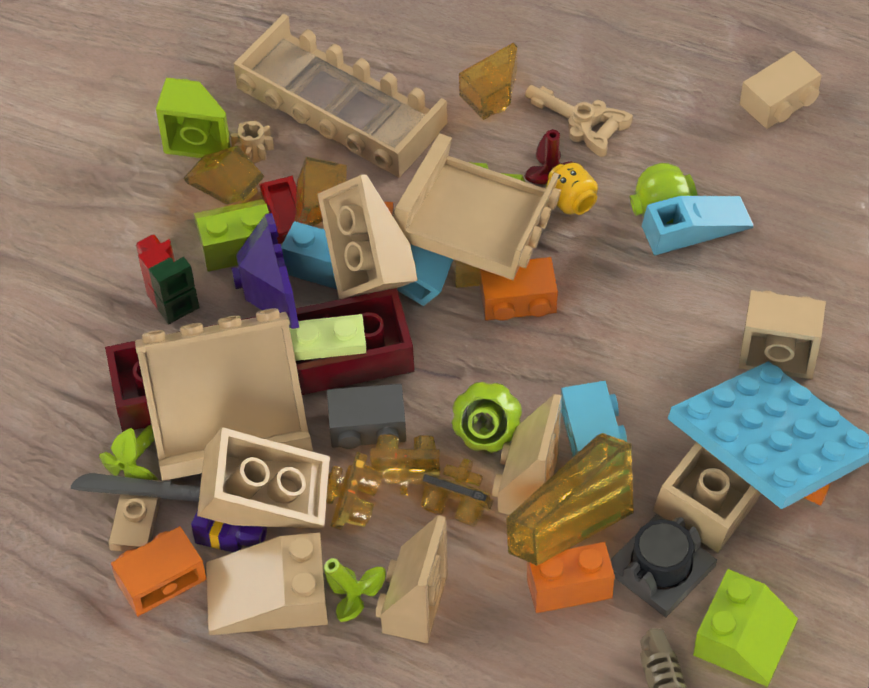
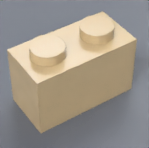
M792 51L743 82L739 105L768 129L778 122L786 121L793 112L801 107L811 105L819 96L822 75L798 53Z

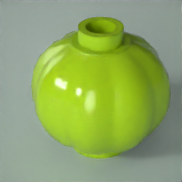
M658 163L648 167L641 173L637 180L635 194L630 195L629 198L635 216L642 215L644 217L647 205L678 196L698 195L690 174L683 175L680 168L675 165ZM673 219L668 221L666 224L673 223Z
M476 382L470 385L467 391L455 399L452 408L454 413L452 420L453 431L464 441V444L469 449L474 451L498 452L502 450L504 443L512 440L516 427L521 423L522 408L520 402L510 393L506 386L499 383Z

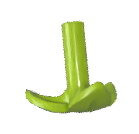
M148 425L137 438L132 428L119 434L111 446L115 456L108 452L99 454L104 467L114 476H117L123 470L125 477L158 481V478L148 469L136 465L138 458L155 440L152 425Z
M331 558L325 563L324 572L330 588L334 593L347 594L337 604V619L340 622H346L354 619L362 612L364 603L360 596L362 594L375 596L379 592L385 581V568H371L358 581L356 580L355 572L343 566L337 559Z

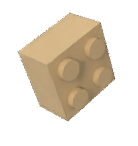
M751 290L739 369L751 370L769 361L781 368L788 376L813 379L822 338L826 301L815 300L806 296L795 297L776 294L771 291Z
M696 442L661 486L653 511L666 520L672 521L675 518L682 517L687 530L694 526L702 539L701 542L719 553L758 501L761 493Z

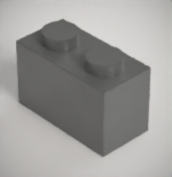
M402 384L327 390L332 448L352 449L360 445L380 444L389 446L397 442H407Z

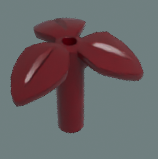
M549 130L541 138L536 150V159L544 166L530 167L524 175L527 181L538 185L547 184L549 180L548 175L554 167L560 164L575 163L572 161L559 162L561 158L559 149L560 133L557 130Z

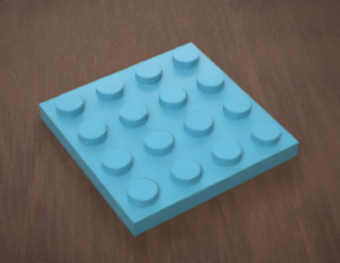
M769 361L672 406L667 418L780 509H784L869 462L868 434L858 429L842 417L837 410L826 405L814 396L809 389L798 384L785 374L781 368Z

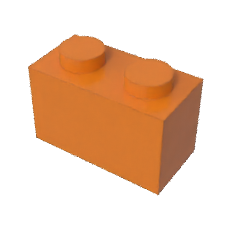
M552 257L530 259L526 269L519 267L514 280L479 268L480 292L485 321H504L525 316L542 317L547 314L557 313L558 290Z
M181 526L158 534L151 542L137 549L128 550L122 553L117 560L111 562L116 583L137 617L207 580L203 560Z
M605 542L528 556L527 582L536 613L613 598L615 575Z

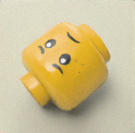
M579 163L560 164L550 171L546 188L553 174H559L555 188L560 189L561 193L556 206L564 214L581 215L593 207L597 201L598 184Z

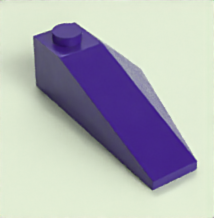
M272 213L265 214L236 254L238 267L231 268L235 289L243 288L245 300L261 310L276 308L279 310V313L286 312L290 322L289 328L296 329L299 328L294 296L281 244L277 240L278 232Z

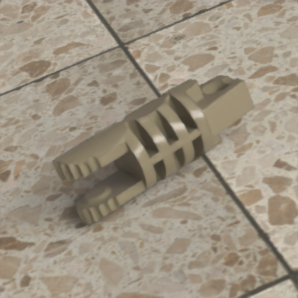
M649 629L640 640L642 653H640L641 663L648 687L686 688L677 656L672 651L664 630Z

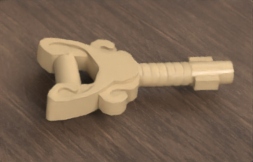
M530 85L525 93V96L531 99V104L541 109L545 106L568 118L570 140L573 142H581L583 140L586 146L599 157L606 156L607 140L616 130L628 129L632 124V114L614 108H606L605 102L601 100H595L592 104L581 102L574 107L555 97L554 92L544 86L539 89L534 85ZM605 122L596 133L591 130L595 125Z

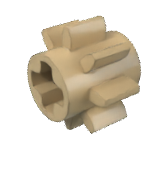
M257 120L238 124V133L230 135L235 157L239 158L242 156L248 164L260 162L261 160L265 161L266 150H274L270 127H263Z

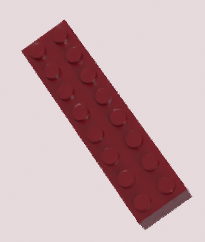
M397 288L296 308L298 321L362 314L367 352L364 354L296 361L302 395L415 372L413 344ZM135 341L105 347L115 405L122 432L129 428L136 430L152 425Z

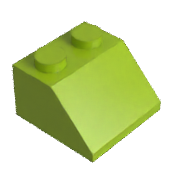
M166 77L156 107L164 154L231 162L232 152L226 112L201 82Z
M263 199L194 213L207 272L238 266L236 254L263 216L269 214L267 204Z
M727 569L697 632L693 656L768 687L794 631L798 618L766 584Z

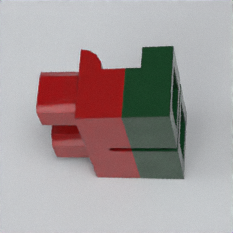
M150 235L137 242L138 259L147 296L168 325L199 309L200 306L196 288L194 287L195 283L191 265L184 257L175 261L170 239L161 243L155 235Z

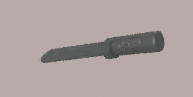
M89 473L78 477L70 487V489L85 492L161 497L162 499L199 502L200 486L172 484V481L161 482Z

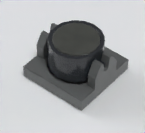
M656 514L646 525L640 528L638 533L610 561L615 578L666 618L716 567L717 559L700 547L702 539L697 529L693 526L690 530H687L682 517L671 521L665 520ZM675 586L674 588L665 589V590H664V589H657V587H663V588H665V587Z

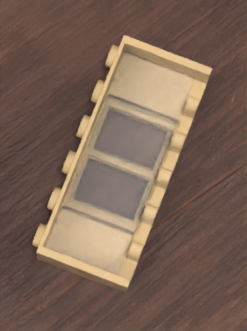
M282 14L233 63L238 89L271 108L287 113L298 123L307 124L319 131L324 137L334 139L346 146L351 152L358 154L399 178L435 140L447 124L446 100L441 98L431 110L426 108L425 94L420 88L415 87L406 97L398 93L397 79L392 73H386L378 82L370 77V65L365 59L360 58L353 65V68L346 65L343 61V51L339 45L332 44L326 50V53L318 50L316 36L311 30L306 29L299 36V39L292 36L290 33L289 16Z

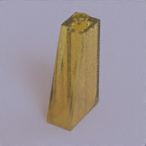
M604 433L592 439L506 518L508 553L537 566L633 514L631 443Z

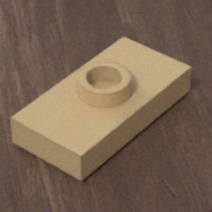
M120 494L108 543L111 551L126 552L151 542L161 497Z

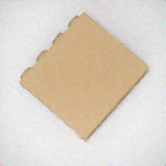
M439 133L395 207L393 216L411 245L514 280L519 267L526 269L532 250L537 247L542 228H546L551 211L557 205L561 193L560 189L555 188L559 174H553L546 189L448 156L452 137Z
M276 308L258 311L255 318L241 320V316H229L219 319V325L203 327L202 323H192L181 326L180 332L165 335L164 330H155L142 334V339L135 340L162 481L201 474L205 446L222 427L313 451L290 334V322L286 312L279 313V310Z

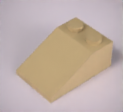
M367 174L359 175L317 194L339 299L399 288L418 281L411 245Z
M553 394L516 427L511 443H504L500 464L505 465L503 475L496 474L492 489V496L498 497V513L543 521L559 457L562 395Z
M222 427L205 446L197 516L236 526L322 529L325 524L330 456Z
M437 515L401 546L397 560L391 559L386 576V582L390 583L387 594H380L376 607V617L381 618L383 634L423 643L429 642L448 576L446 516Z
M320 532L279 536L206 562L209 635L328 625Z

